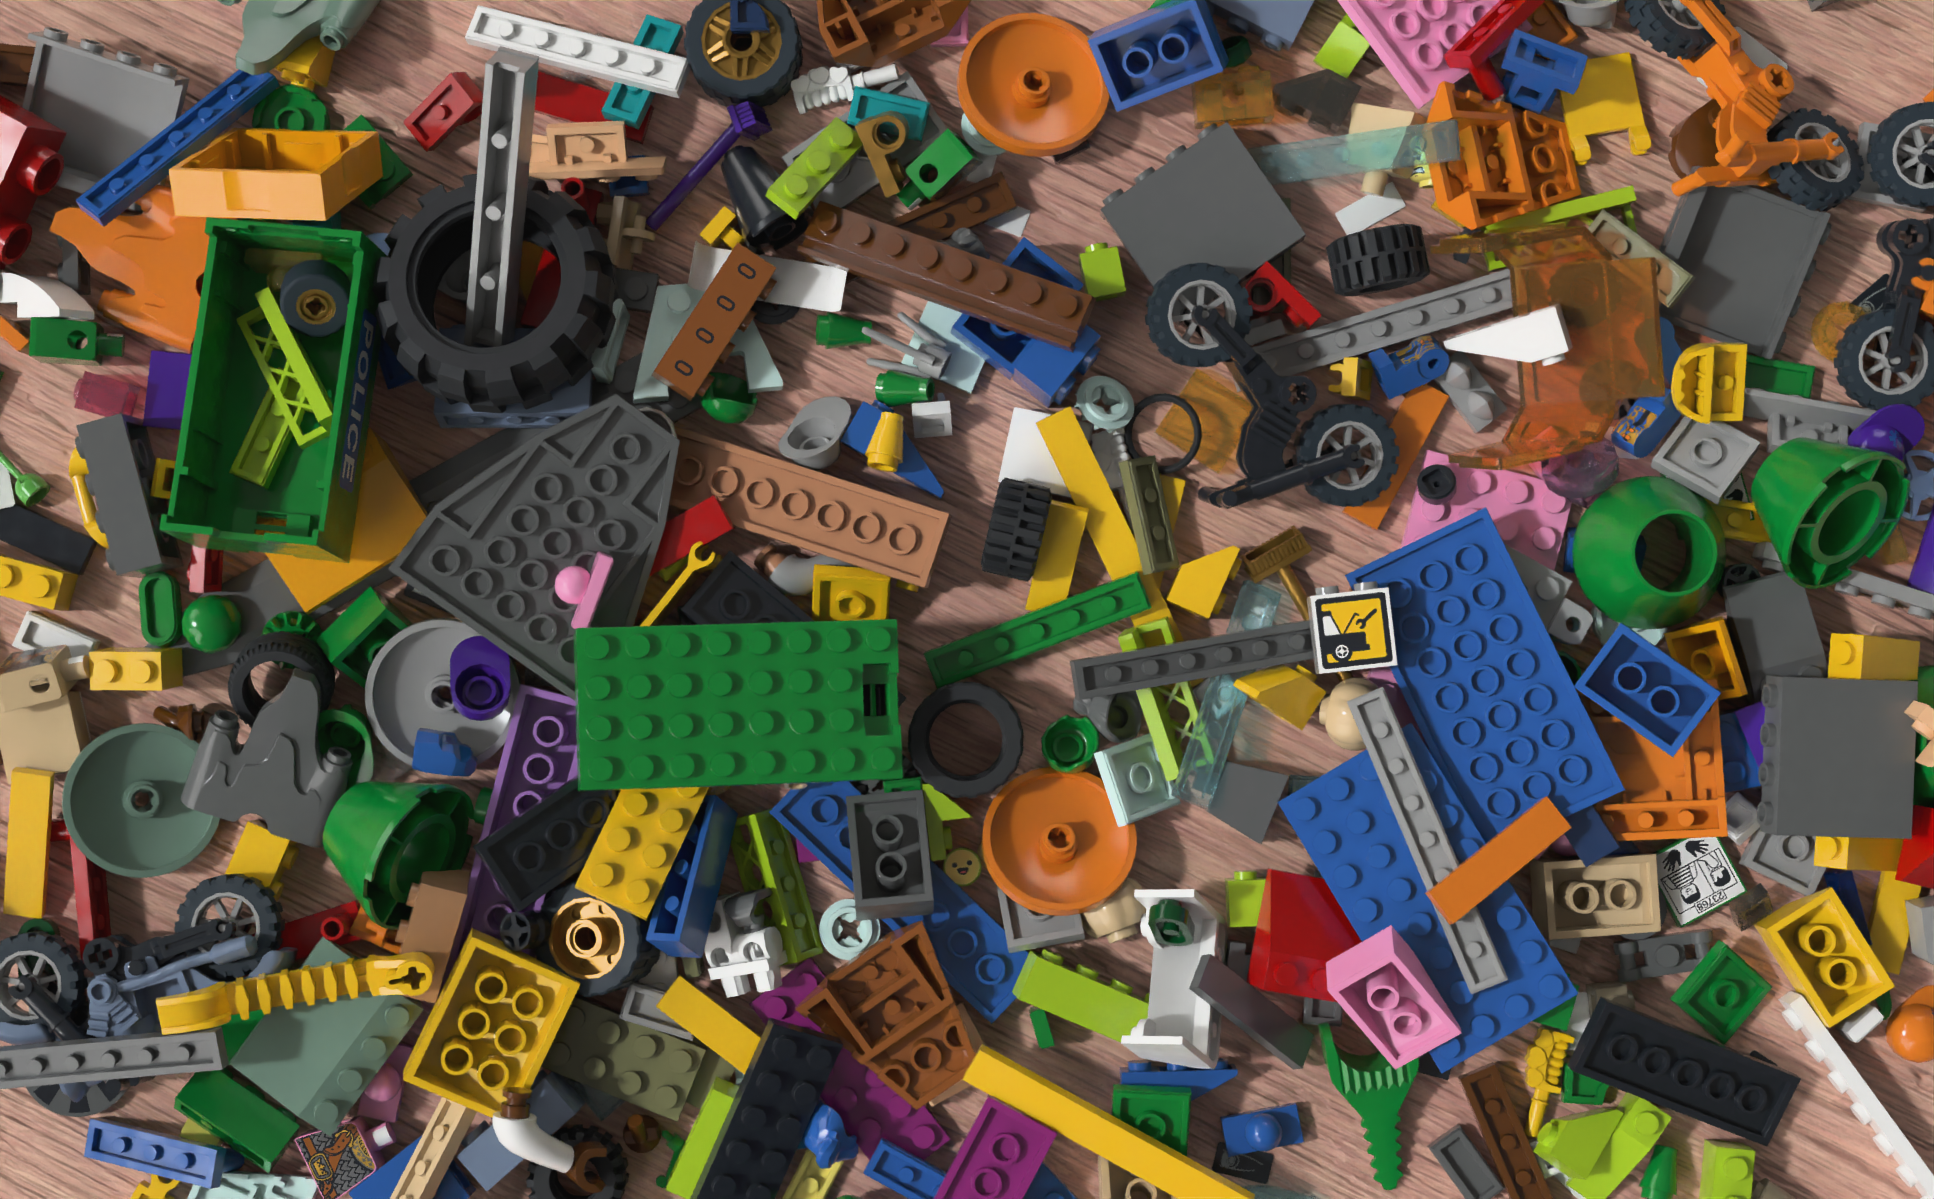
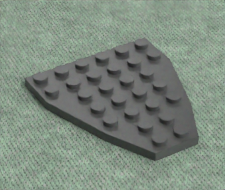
M614 394L537 433L437 503L388 570L575 701L574 633L576 629L572 628L571 622L578 604H567L558 597L554 586L555 579L560 571L570 566L582 567L590 573L598 551L612 556L614 563L589 628L633 627L665 528L680 440L619 395Z

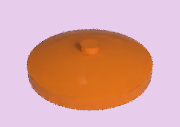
M1039 13L1011 14L998 18L982 27L966 46L957 74L959 101L970 123L991 143L1019 155L1031 157L1053 156L1079 146L1097 129L1105 113L1110 95L1088 43L1089 38L1066 21Z
M1044 767L1029 771L1013 779L993 799L985 816L982 832L984 861L997 886L1019 905L1038 913L1055 916L1084 913L1099 907L1112 898L1120 890L1130 874L1137 847L1135 823L1118 827L1103 780L1083 770L1079 773H1062L1052 767Z

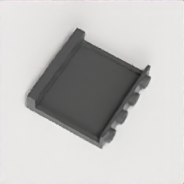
M1225 122L1220 127L1216 123L1211 124L1197 135L1199 139L1197 143L1188 149L1185 145L1176 148L1166 156L1165 159L1168 163L1156 171L1153 167L1146 169L1134 179L1136 185L1126 192H1123L1120 188L1102 201L1105 206L1100 209L1101 217L1103 220H1107L1152 287L1159 280H1162L1169 271L1183 265L1202 262L1222 266L1228 273L1236 275L1241 284L1253 276L1266 261L1269 263L1273 262L1302 242L1306 236L1301 226L1228 122ZM1197 286L1190 287L1181 293L1194 306L1196 305ZM1205 287L1204 305L1207 306L1219 296L1211 289ZM1177 299L1173 304L1172 316L1180 315V311L1184 307ZM1181 321L1175 322L1178 327L1182 325Z
M1692 166L1689 175L1702 166ZM1749 185L1734 187L1703 186L1684 194L1679 198L1659 251L1696 278L1672 309L1643 289L1635 311L1652 317L1666 318L1673 325L1722 343L1747 344V352L1771 360L1773 354H1778L1785 343L1787 333L1783 332L1788 317L1793 318L1799 309L1801 296H1798L1802 283L1803 281L1808 282L1815 270L1816 260L1813 257L1818 245H1823L1830 234L1831 224L1828 223L1831 214L1817 210H1808L1806 206L1797 205L1792 201Z
M1766 675V684L1763 686L1761 693L1762 704L1765 707V723L1760 729V741L1762 746H1764L1763 763L1760 764L1758 771L1759 782L1762 785V798L1757 807V820L1760 824V832L1783 836L1912 839L1916 731L1911 727L1915 721L1904 712L1913 700L1917 701L1918 681Z

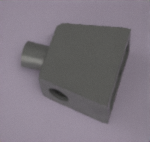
M1224 761L1219 775L1198 767L1190 788L1210 796L1205 811L1253 841L1262 844L1289 776L1279 772Z

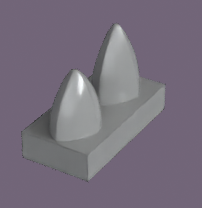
M1457 351L1449 357L1450 363L1444 374L1433 380L1442 392L1449 396V401L1473 432L1477 433L1505 412L1507 407L1466 354L1462 351Z

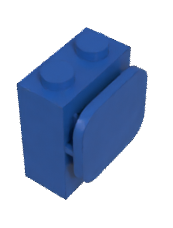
M422 1135L349 1192L352 1199H390ZM453 1160L432 1199H467L476 1191V1188Z

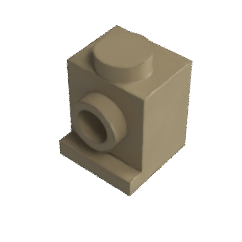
M1614 980L1586 984L1590 1017L1600 997L1635 1010L1633 993L1631 990H1627L1625 982Z

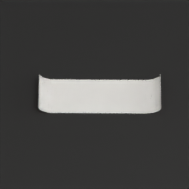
M695 241L688 286L705 292L732 250L710 247ZM758 255L776 267L771 278L776 280L777 283L765 302L828 312H838L841 310L847 276L846 271L832 266ZM758 297V298L756 299V300H759V301H764V300L761 299L760 297Z

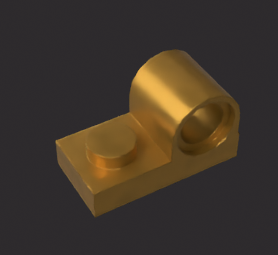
M890 110L861 120L855 126L886 198L899 193L904 186L902 183L906 179L904 169L899 159H892L890 153L900 148L909 134V124L904 115ZM883 122L894 123L899 129V138L893 141L883 138L879 130L880 124Z

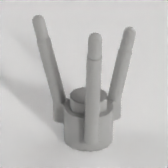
M903 312L897 314L898 318L928 342L929 345L922 343L917 350L868 327L862 328L863 334L914 357L913 364L918 366V368L868 358L866 362L870 366L887 370L891 369L922 378L933 377L940 380L951 359L952 352L945 350L946 342L935 338Z

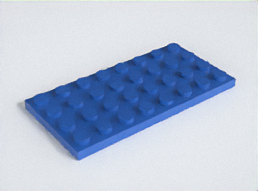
M1486 507L1345 575L1352 591H1355L1354 584L1377 581L1378 588H1389L1398 664L1389 667L1435 762L1485 843L1490 841L1545 796L1550 799L1563 817H1567L1625 790Z
M1409 723L1401 728L1460 865L1486 843L1413 724ZM1367 749L1278 802L1360 940L1363 942L1392 925L1414 951L1461 1027V1034L1428 1051L1441 1073L1451 1069L1578 994L1509 880L1505 881L1477 904L1479 913L1508 980L1474 994L1470 993L1434 906L1425 894L1427 892Z

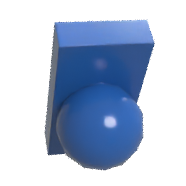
M1295 1102L1220 1117L1228 1157L1256 1151H1270L1276 1147L1304 1142Z

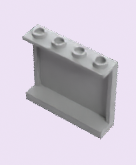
M45 27L44 31L28 34V39L37 42L22 108L67 132L58 151L64 158V168L56 185L84 194L181 116L190 78L178 75V69L171 65L157 62L154 63V66L140 62L141 56L126 51H118L117 54L105 51V45L89 39H81V42L68 39L69 33L66 31ZM166 178L158 184L165 186ZM133 203L128 207V209L143 213L140 205Z

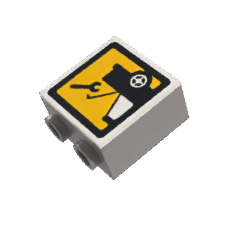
M1377 581L1354 584L1355 591L1339 593V586L1315 588V596L1307 597L1316 674L1398 665L1388 587L1378 588Z

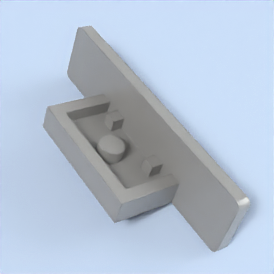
M1745 388L1743 416L1768 420V453H1772L1785 442L1799 437L1848 445V435H1851L1857 427L1877 411L1870 408L1863 409L1841 405L1834 401L1824 402L1803 398L1799 395L1767 392L1760 388Z

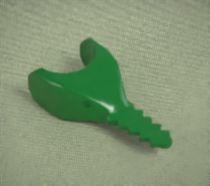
M1319 1023L1323 1058L1332 1084L1362 1117L1361 1126L1367 1129L1363 1137L1371 1143L1367 1149L1368 1154L1374 1156L1370 1166L1377 1169L1373 1178L1375 1181L1380 1182L1385 1190L1395 1189L1397 1181L1403 1176L1402 1171L1397 1168L1403 1161L1396 1154L1402 1148V1145L1396 1140L1402 1133L1396 1127V1124L1401 1120L1398 1111L1417 1075L1419 1057L1395 1070L1380 1051L1369 1055H1355L1342 1050L1333 1042L1329 1023Z

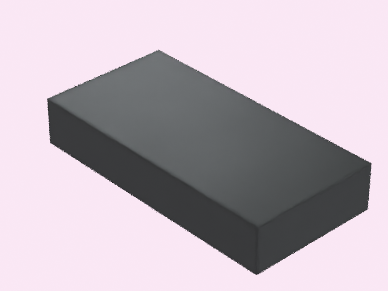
M1459 1124L1427 1146L1465 1199H1491L1505 1189Z

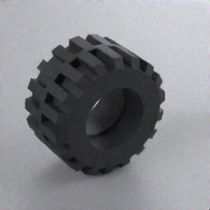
M1397 224L1368 229L1338 238L1326 247L1335 294L1359 296L1383 292L1419 282L1430 274L1421 226Z
M1006 477L1001 481L982 554V571L1027 582L1030 580L1035 571L1052 495L1050 488Z
M577 1124L570 1129L564 1127L558 1130L556 1134L551 1136L572 1147L586 1141H599L607 1148L606 1157H593L589 1159L596 1167L599 1177L607 1186L603 1188L602 1192L593 1193L588 1196H576L570 1194L561 1186L557 1170L530 1162L527 1170L530 1171V1175L526 1179L527 1188L531 1187L532 1190L529 1198L621 1199L629 1178V1173H626V1168L628 1167L627 1157L623 1158L621 1155L623 1151L620 1143L615 1145L611 1141L613 1136L607 1131L604 1135L599 1133V1127L591 1125L587 1129L583 1128V1124Z

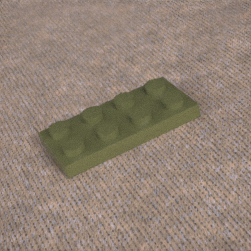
M575 995L541 1067L678 1122L707 1047L678 1036L619 1019L620 1012Z

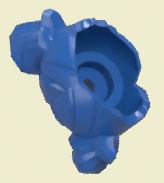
M819 1099L797 1149L808 1148L816 1155V1163L822 1169L831 1168L835 1162L854 1159L858 1154L857 1137L855 1135L847 1136L840 1115L830 1106L823 1104L822 1100Z

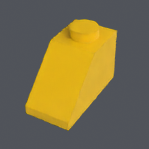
M1284 664L1270 666L1238 678L1233 684L1234 687L1277 717L1300 730H1303L1326 694L1325 690L1314 683L1317 676L1300 665H1297L1295 670Z

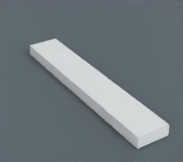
M480 5L477 6L465 36L469 45L496 52L500 46L539 56V63L675 98H680L691 69L687 58Z

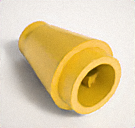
M891 412L881 413V418L865 453L868 457L867 465L880 471L896 472L898 464L903 463V416Z

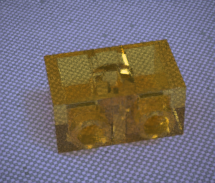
M1245 66L1238 68V73L1222 74V72L1191 83L1195 129H1205L1213 123L1220 127L1225 122H1228L1230 126L1271 123L1274 117L1270 70L1260 71V66ZM1228 89H1233L1234 95L1239 96L1236 104L1231 103L1229 97H1224Z

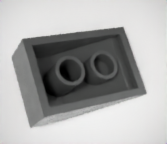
M1785 571L1722 587L1731 643L1748 694L1743 696L1751 704L1762 700L1761 693L1763 686L1766 684V675L1828 678L1825 652L1804 587L1791 580Z
M923 790L846 796L856 921L933 914L934 898Z

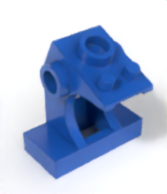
M1515 29L1510 37L1501 68L1509 70L1505 72L1502 78L1505 91L1501 101L1512 104V107L1522 111L1529 110L1538 114L1542 110L1549 111L1555 99L1557 89L1574 95L1579 87L1588 56ZM1535 53H1536V54H1538V55H1541V56L1547 57V58H1549V59L1555 60V62H1554V61H1551V60L1548 61V60L1542 59V58L1537 57V56H1534V55H1535Z

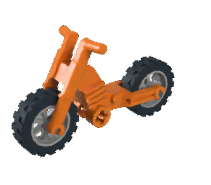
M1627 0L1624 3L1626 12H1630L1631 15L1629 21L1633 28H1638L1640 31L1638 35L1645 42L1648 40L1653 44L1651 48L1659 53L1664 51L1667 53V57L1677 58L1691 76L1702 77L1707 85L1706 92L1708 96L1716 99L1721 107V111H1719L1718 116L1714 120L1715 122L1712 124V127L1716 129L1715 139L1719 151L1715 154V159L1720 164L1718 166L1700 167L1694 173L1674 182L1671 189L1676 196L1680 197L1703 186L1734 187L1758 185L1764 187L1772 183H1779V190L1783 194L1788 193L1792 197L1791 201L1797 205L1802 203L1806 205V209L1812 211L1820 208L1822 212L1828 211L1832 207H1837L1860 188L1861 184L1859 182L1864 179V171L1861 170L1864 161L1862 156L1858 155L1857 150L1859 147L1855 140L1851 141L1848 137V130L1843 125L1839 127L1835 123L1836 119L1832 116H1823L1821 111L1817 109L1807 111V108H1800L1796 112L1792 111L1767 132V128L1772 125V121L1782 105L1779 102L1794 89L1793 78L1781 65L1769 64L1766 68L1762 69L1750 60L1741 48V35L1725 18V7L1723 4H1720L1719 0ZM1716 41L1717 43L1703 55L1702 52Z

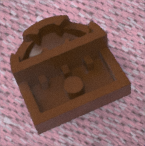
M1711 99L1678 123L1669 135V137H1672V150L1668 153V159L1673 170L1681 179L1689 175L1692 166L1711 167L1720 164L1715 159V154L1719 151L1715 139L1716 129L1712 127L1719 111H1721V107L1716 99Z

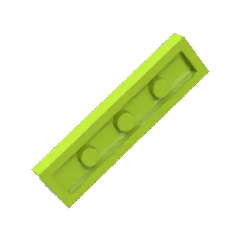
M1633 185L1547 206L1482 227L1479 238L1488 272L1587 248L1581 241H1575L1564 235L1563 231L1569 221L1575 219L1590 226L1593 220L1587 216L1599 214L1602 209L1611 211L1620 208L1624 224L1637 233L1630 205L1637 200ZM1562 223L1558 230L1550 226ZM1541 228L1554 236L1547 249L1537 250L1526 243L1532 230ZM1525 232L1522 239L1514 236V234ZM1504 237L1517 245L1510 258L1499 261L1495 260L1491 240ZM1558 239L1566 243L1564 245L1555 246ZM1522 248L1530 252L1517 256Z
M267 287L255 293L260 306L236 320L299 447L304 450L330 436L334 405L297 332L285 321L281 313L280 299ZM266 317L272 328L268 339L255 336L250 325ZM259 344L265 345L263 351ZM274 348L283 350L287 358L284 370L270 367L268 363ZM275 375L281 377L279 383L275 378ZM289 379L298 381L303 390L300 402L286 399L284 395ZM290 407L297 409L295 415L293 414ZM305 411L314 413L322 426L304 435L300 424Z
M1168 616L1125 629L1118 636L1122 652L1146 648L1142 634L1160 628L1166 644L1175 643L1176 640ZM1190 681L1176 683L1173 690L1163 685L1136 690L1167 782L1181 778L1187 770L1215 763L1216 758ZM1180 686L1184 696L1177 693ZM1163 694L1169 696L1167 703H1165ZM1173 699L1186 705L1189 709L1190 717L1185 726L1170 718L1168 709ZM1192 722L1194 724L1196 732L1189 729ZM1175 730L1181 732L1179 739L1177 738ZM1185 735L1200 742L1204 756L1185 761L1180 747Z
M772 808L737 818L731 847L744 892L763 888H771L772 890L770 897L758 901L754 914L764 913V925L775 927L780 932L783 950H786L788 962L780 965L783 966L803 961L824 951L790 833L769 813ZM747 824L751 837L750 845L743 839L740 829L741 825ZM754 863L761 871L762 878L760 882L753 874L752 867ZM764 900L771 906L773 913L771 919L764 912Z

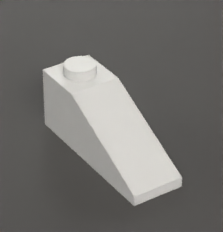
M1560 303L1452 336L1443 341L1445 349L1530 363L1541 360L1543 366L1565 360L1564 353L1573 348Z

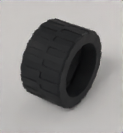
M957 682L935 690L916 709L908 730V750L913 766L921 775L920 777L926 783L932 785L935 790L940 793L949 794L950 797L977 798L979 795H987L999 786H1003L1009 780L1008 778L1012 773L1016 771L1023 753L1024 733L1017 711L1001 693L984 684ZM960 703H972L987 709L998 721L1002 732V747L995 762L985 771L970 776L953 774L944 769L936 761L930 748V731L935 719L948 707Z

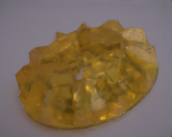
M1848 301L1836 302L1825 306L1817 313L1811 326V338L1814 347L1823 357L1833 362L1834 358H1837L1838 350L1835 349L1838 342L1835 344L1834 342L1839 331L1835 328L1834 324L1836 323L1841 326L1849 321H1852L1850 324H1854L1857 318L1865 314L1863 307L1856 306Z

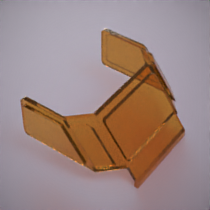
M1565 222L1489 229L1440 238V244L1430 245V254L1485 253L1493 251L1510 271L1513 317L1560 303L1573 346L1570 351L1564 353L1565 360L1543 366L1541 360L1532 363L1517 361L1521 406L1502 441L1448 454L1449 463H1459L1460 468L1505 470L1582 451L1583 446L1602 442L1623 399L1665 396L1655 257L1612 260L1611 254L1586 226L1565 227Z

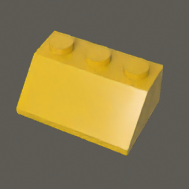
M1832 887L1790 902L1754 924L1796 992L1804 997L1826 1027L1834 1026L1895 987Z

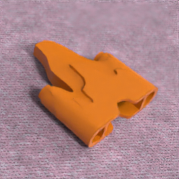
M160 184L154 186L135 202V204L141 206L143 213H121L105 227L81 210L79 206H71L56 212L50 227L51 232L75 245L94 269L135 290L134 294L115 288L112 291L105 289L98 302L97 310L103 312L104 317L118 322L125 327L192 354L210 238L204 233L207 217L175 216L171 187H165ZM222 218V219L242 220V218Z

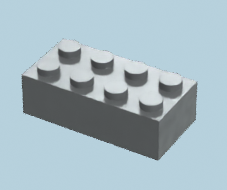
M119 413L76 425L79 436L75 438V444L80 457L86 460L89 473L85 475V481L90 494L96 497L99 511H96L95 518L101 533L106 534L109 548L105 550L110 569L112 571L115 570L117 576L142 578L147 574L158 571L164 572L184 566L176 537L159 530L161 515H168V505L166 499L150 496L156 461L147 428L143 426V419Z

